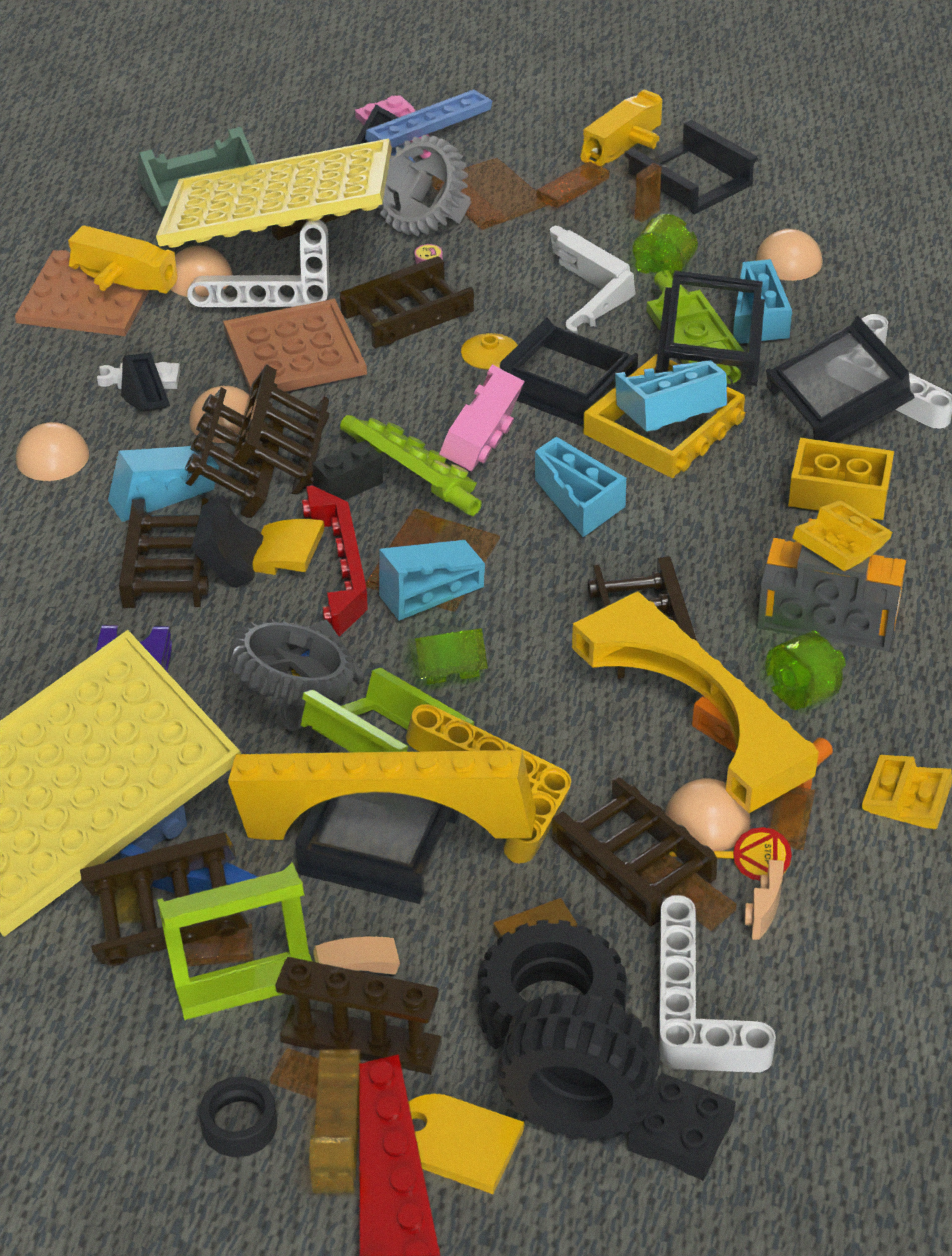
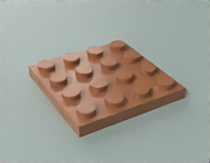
M53 250L15 315L16 323L126 336L150 290L134 289L113 283L105 291H102L99 285L94 284L95 278L83 272L80 266L77 270L69 267L70 252Z
M335 299L223 321L224 331L249 392L252 383L266 364L277 370L274 383L277 384V388L284 392L367 375L366 363Z

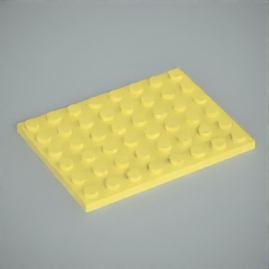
M390 139L179 179L156 235L159 247L168 245V247L174 248L183 245L186 241L192 240L205 242L218 235L232 237L239 234L240 231L249 229L252 232H259L265 230L267 226L276 224L280 227H285L302 219L316 221L321 219L323 215L328 214L343 216L350 213L351 210L360 208L364 211L376 209L379 205L383 204L392 151Z
M128 630L0 721V933L3 937L81 880L80 869L105 863L232 768L235 755L241 754L240 750Z

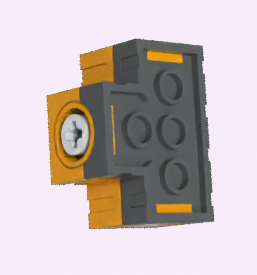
M773 538L761 581L757 628L890 652L900 606L906 560L884 558L885 556L872 554L860 564L843 571L799 542Z

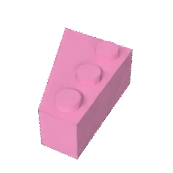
M491 365L483 386L479 384L474 392L477 395L470 405L466 404L449 429L439 455L471 472L479 462L484 464L492 448L495 449L503 433L507 434L513 424L514 418L510 415L524 381Z

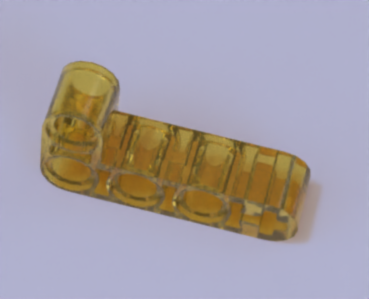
M320 1049L315 1133L310 1137L309 1151L313 1194H355L356 1191L354 1179H356L359 1130L360 1049Z

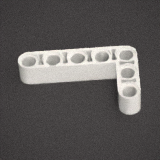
M321 220L307 221L304 224L300 233L301 275L198 276L193 280L188 289L189 301L198 307H295L325 301L330 288L327 226ZM310 228H316L320 231L322 237L319 240H311L307 236L306 231ZM310 257L319 258L322 261V267L317 269L310 267L307 259ZM199 285L206 287L209 295L207 297H200L195 292V287ZM227 285L235 287L238 293L237 296H227L224 293L223 287ZM255 285L262 286L266 291V295L258 297L253 294L251 288ZM288 285L293 288L295 294L291 297H286L280 292V287ZM312 285L321 287L323 295L319 297L312 296L309 293L308 287Z
M878 314L863 317L862 320L886 344L888 320ZM861 345L825 364L826 375L861 393L890 378ZM909 373L910 389L914 394V399L895 410L932 428L940 429L947 427L950 424L952 415V394Z
M675 895L666 898L661 906L660 1060L664 1065L674 1069L763 1072L772 1065L776 1039L775 1032L769 1025L758 1021L696 1019L695 905L685 896Z

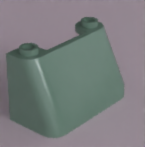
M241 127L229 129V138L222 143L220 139L215 140L214 148L168 160L164 154H160L159 158H156L152 149L139 152L137 171L139 181L161 217L165 215L179 179L257 164Z

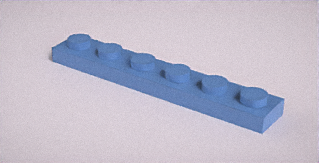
M473 89L367 129L365 139L369 142L390 139L391 147L393 148L403 144L404 141L413 140V137L419 138L491 110L492 100Z

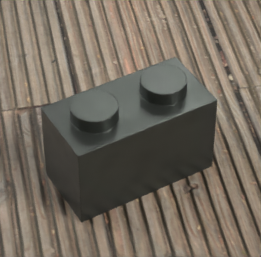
M366 440L312 463L314 486L343 500L384 483L382 456Z

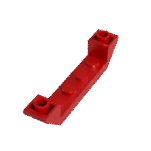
M306 486L307 499L302 500L304 519L324 521V527L332 526L333 536H340V538H335L338 557H344V559H340L342 579L348 578L349 581H344V591L328 592V606L322 607L323 619L328 620L340 637L368 610L367 587L349 503L315 486Z

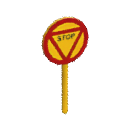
M765 827L750 829L743 833L735 843L734 851H713L717 858L734 859L735 866L741 874L760 881V875L768 874L769 860L784 861V875L790 867L792 858L790 844L784 835L774 829ZM673 851L666 855L669 857H677Z

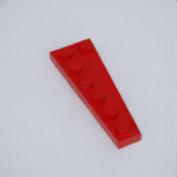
M399 1054L360 1063V1256H441Z

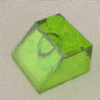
M482 628L408 640L417 678H426L427 685L447 682L446 675L459 673L460 679L480 677L479 670L488 669Z

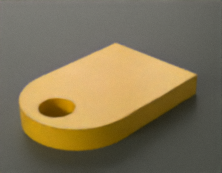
M426 1094L410 1100L409 1105L412 1119H421L426 1123L425 1128L415 1131L423 1170L494 1194L524 1131V1122L443 1094Z

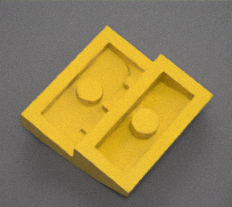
M839 500L820 507L817 519L796 526L792 539L841 570L846 571L874 554L891 538L893 532Z
M289 519L264 525L261 531L263 535L262 544L258 548L252 563L253 570L276 575L279 568L306 572L323 535L324 521Z
M879 755L862 802L863 810L920 827L937 829L952 785V770L947 768L916 767L915 759L912 756Z

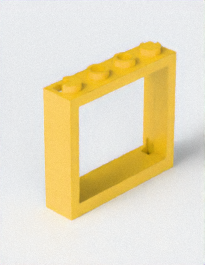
M657 354L628 377L644 375V369L653 368L655 373ZM670 360L668 371H673L672 365L680 364ZM615 387L584 412V435L673 478L680 471H686L690 467L691 462L699 455H705L710 445L716 440H722L732 426L739 425L743 421L746 414L744 412L745 395L727 387V405L715 409L717 413L671 451L615 423L625 413L617 406Z

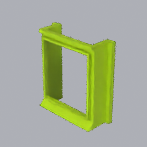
M383 668L372 670L366 698L340 706L315 690L304 692L302 697L306 703L301 726H312L313 730L351 753L407 752V745L357 716L371 710H375L407 730L413 710L422 704L435 706L472 725L475 723L473 720Z
M293 862L284 871L168 901H163V898L157 899L174 985L184 1020L282 995V993L276 992L275 984L285 959L293 957L312 961L308 949L300 896L304 895L303 883L301 878L299 879ZM277 902L281 903L288 952L189 978L179 928Z

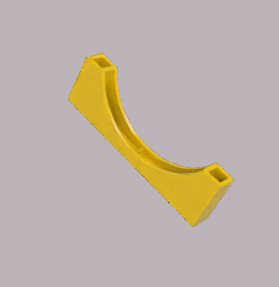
M638 591L573 623L572 649L592 668L605 666L634 667L667 675L701 693L720 711L731 728L737 749L734 758L728 766L726 791L748 813L755 811L815 777L819 754L815 746L810 741L805 740L792 728L788 721L779 717L768 707L764 700L759 699L740 679L735 678L727 671L719 660L709 655L696 640L691 639L678 627L676 622L666 617L657 609L653 602L648 601Z
M522 750L236 754L228 779L247 837L252 839L283 840L294 820L309 808L331 798L366 792L406 794L435 801L461 812L476 821L495 839L532 838L536 815Z

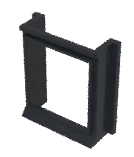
M693 120L683 123L682 145L653 159L634 148L624 152V156L628 158V174L635 175L689 207L693 215L752 186L754 163L758 161L757 155ZM687 152H691L734 179L699 196L698 185L668 169L663 164Z
M674 270L672 287H665L655 373L668 372L670 358L697 362L711 360L715 364L746 368L745 385L757 386L765 299H761L763 281ZM680 284L754 293L748 352L673 343Z
M547 317L500 362V369L524 381L517 398L518 402L584 427V412L593 406L615 383V373L625 372V376L628 377L638 369V354L630 355L554 326ZM544 345L548 349L596 366L607 372L587 393H583L523 370L520 367Z

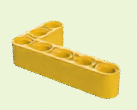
M429 704L417 706L411 715L406 733V741L419 752L523 751L536 808L532 838H507L504 845V854L509 860L518 864L532 860L552 827V818L559 814L571 786L569 774L562 768Z

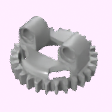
M423 135L421 139L413 137L412 143L404 141V148L396 147L397 154L390 157L391 161L388 168L383 204L379 205V209H381L380 215L395 230L402 231L406 235L412 233L415 236H419L420 232L428 235L430 228L438 231L439 222L443 225L447 224L446 217L460 224L472 203L470 201L471 198L461 192V189L468 187V184L462 181V179L468 177V173L462 171L467 166L466 163L460 161L463 157L462 154L456 152L457 148L450 145L449 142L435 136ZM423 149H426L427 151L432 153L428 158L420 160L417 163H413V161L408 158L409 156L411 158H414L420 154H424ZM426 172L444 181L430 208L422 204L433 183V177ZM390 190L399 194L400 211L391 207L395 206L394 194Z

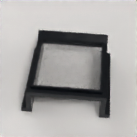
M858 315L852 324L776 368L772 370L768 368L766 370L768 380L766 387L772 394L779 390L782 391L811 425L814 440L838 443L914 399V394L910 389L909 371Z
M366 792L331 798L311 808L295 840L298 864L296 872L299 875L420 904L425 894L424 872L446 822L455 824L460 812L435 801L398 793Z

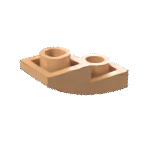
M769 860L768 874L760 875V888H754L753 902L745 903L744 924L745 926H752L753 940H759L765 934L775 917L781 895L784 861Z
M389 937L338 939L316 945L313 950L315 962L356 971L362 970L372 973L396 975L400 965L394 938Z

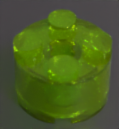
M660 214L656 218H652L633 243L632 250L637 270L645 274L649 272L658 273L660 271L664 274V270H667L671 273L672 277L674 270L683 271L698 249V240L694 231L690 233L685 227L687 223L671 214Z
M816 630L809 631L769 650L765 661L767 677L772 675L776 684L771 687L774 694L792 710L810 707L839 693L843 681L842 669L846 665L842 652L837 649L834 650L832 645Z

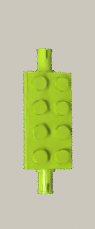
M664 270V274L662 271L658 272L654 277V283L662 291V295L657 300L647 302V313L659 330L661 329L665 287L671 288L673 281L671 273L667 270ZM680 284L673 343L745 352L700 290L689 292ZM681 360V362H682L683 364L697 362V361ZM716 364L726 372L727 384H731L730 379L735 383L741 378V371L736 366Z
M346 415L342 419L340 429L356 439L357 443L366 440L378 453L385 452L432 484L431 492L445 502L453 504L468 515L474 516L478 513L482 502L470 494L477 483L467 477L469 473L467 470L455 464L450 466L445 462L447 458L439 455V452L430 450V452L424 448L426 444L423 441L412 436L406 437L403 435L405 430L396 424L388 422L386 426L384 423L373 418L364 421L351 415Z

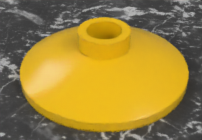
M479 334L471 337L462 345L461 356L466 363L479 369L489 370L491 365L500 368V362L518 345L513 339L502 334Z

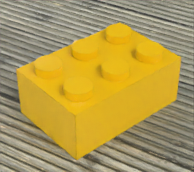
M800 438L791 476L788 506L819 511L820 507L841 500L869 518L883 520L894 451Z

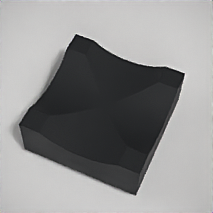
M221 495L202 506L191 549L232 588H237L254 578L255 571L253 570L252 563L258 548L262 544L263 535L257 529L240 521L233 513L229 501Z
M661 1072L655 1082L648 1113L629 1133L628 1151L645 1158L663 1161L690 1176L704 1181L716 1152L734 1119L736 1101Z

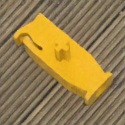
M644 89L638 95L625 99L583 129L584 140L580 157L582 162L600 169L605 163L617 159L637 143L654 149L659 141V136L652 131L661 125L662 98L658 94ZM589 157H592L597 161L595 162L593 160H590Z
M85 225L68 240L71 249L69 267L77 270L80 266L83 272L95 278L94 284L99 285L102 291L116 283L134 289L158 290L160 293L167 294L176 284L178 277L175 253L173 251L161 249L146 241Z

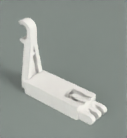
M559 226L550 228L553 253L561 257L559 264L602 289L581 310L566 321L567 331L578 334L577 327L580 324L588 323L590 327L596 326L595 319L623 304L635 295L634 276L630 272V267L627 263L570 230L566 231Z

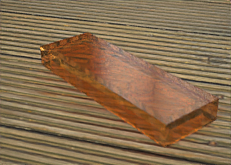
M589 161L537 189L536 198L558 208L609 179L610 171Z
M667 854L638 875L646 882L655 884L682 864ZM694 874L664 895L666 898L675 895L689 898L695 905V919L710 931L714 930L732 915L737 908L735 902L697 874Z

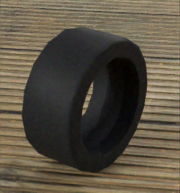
M239 1076L229 1077L217 1082L204 1094L199 1105L202 1135L208 1146L221 1155L234 1158L250 1156L259 1152L272 1141L278 1128L275 1098L270 1089L257 1079ZM245 1101L253 1103L262 1110V1118L254 1126L245 1130L229 1131L220 1128L215 1123L216 1113L224 1106L233 1102Z

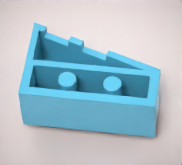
M771 259L743 262L740 279L763 281L761 299H765L761 341L790 338L792 308ZM738 293L733 336L739 344L749 343L754 293Z
M709 360L672 365L673 371L654 373L653 368L644 369V375L626 377L625 372L615 373L617 406L646 432L658 430L662 426L674 422H682L689 417L701 413H709L717 408L726 406V372Z
M558 437L553 438L535 451V481L582 537H585L625 508L626 477Z
M191 446L118 451L108 501L122 522L129 520L132 499H145L147 512H152L214 489L215 482L202 475H199L192 486L185 484L188 474L185 466L190 456L194 453V451L190 450ZM208 456L206 464L218 470L219 465L214 458Z
M466 540L379 549V596L398 621L484 587L485 563Z

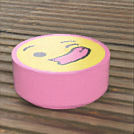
M425 244L415 250L416 264L436 256L443 260L442 249L437 245Z

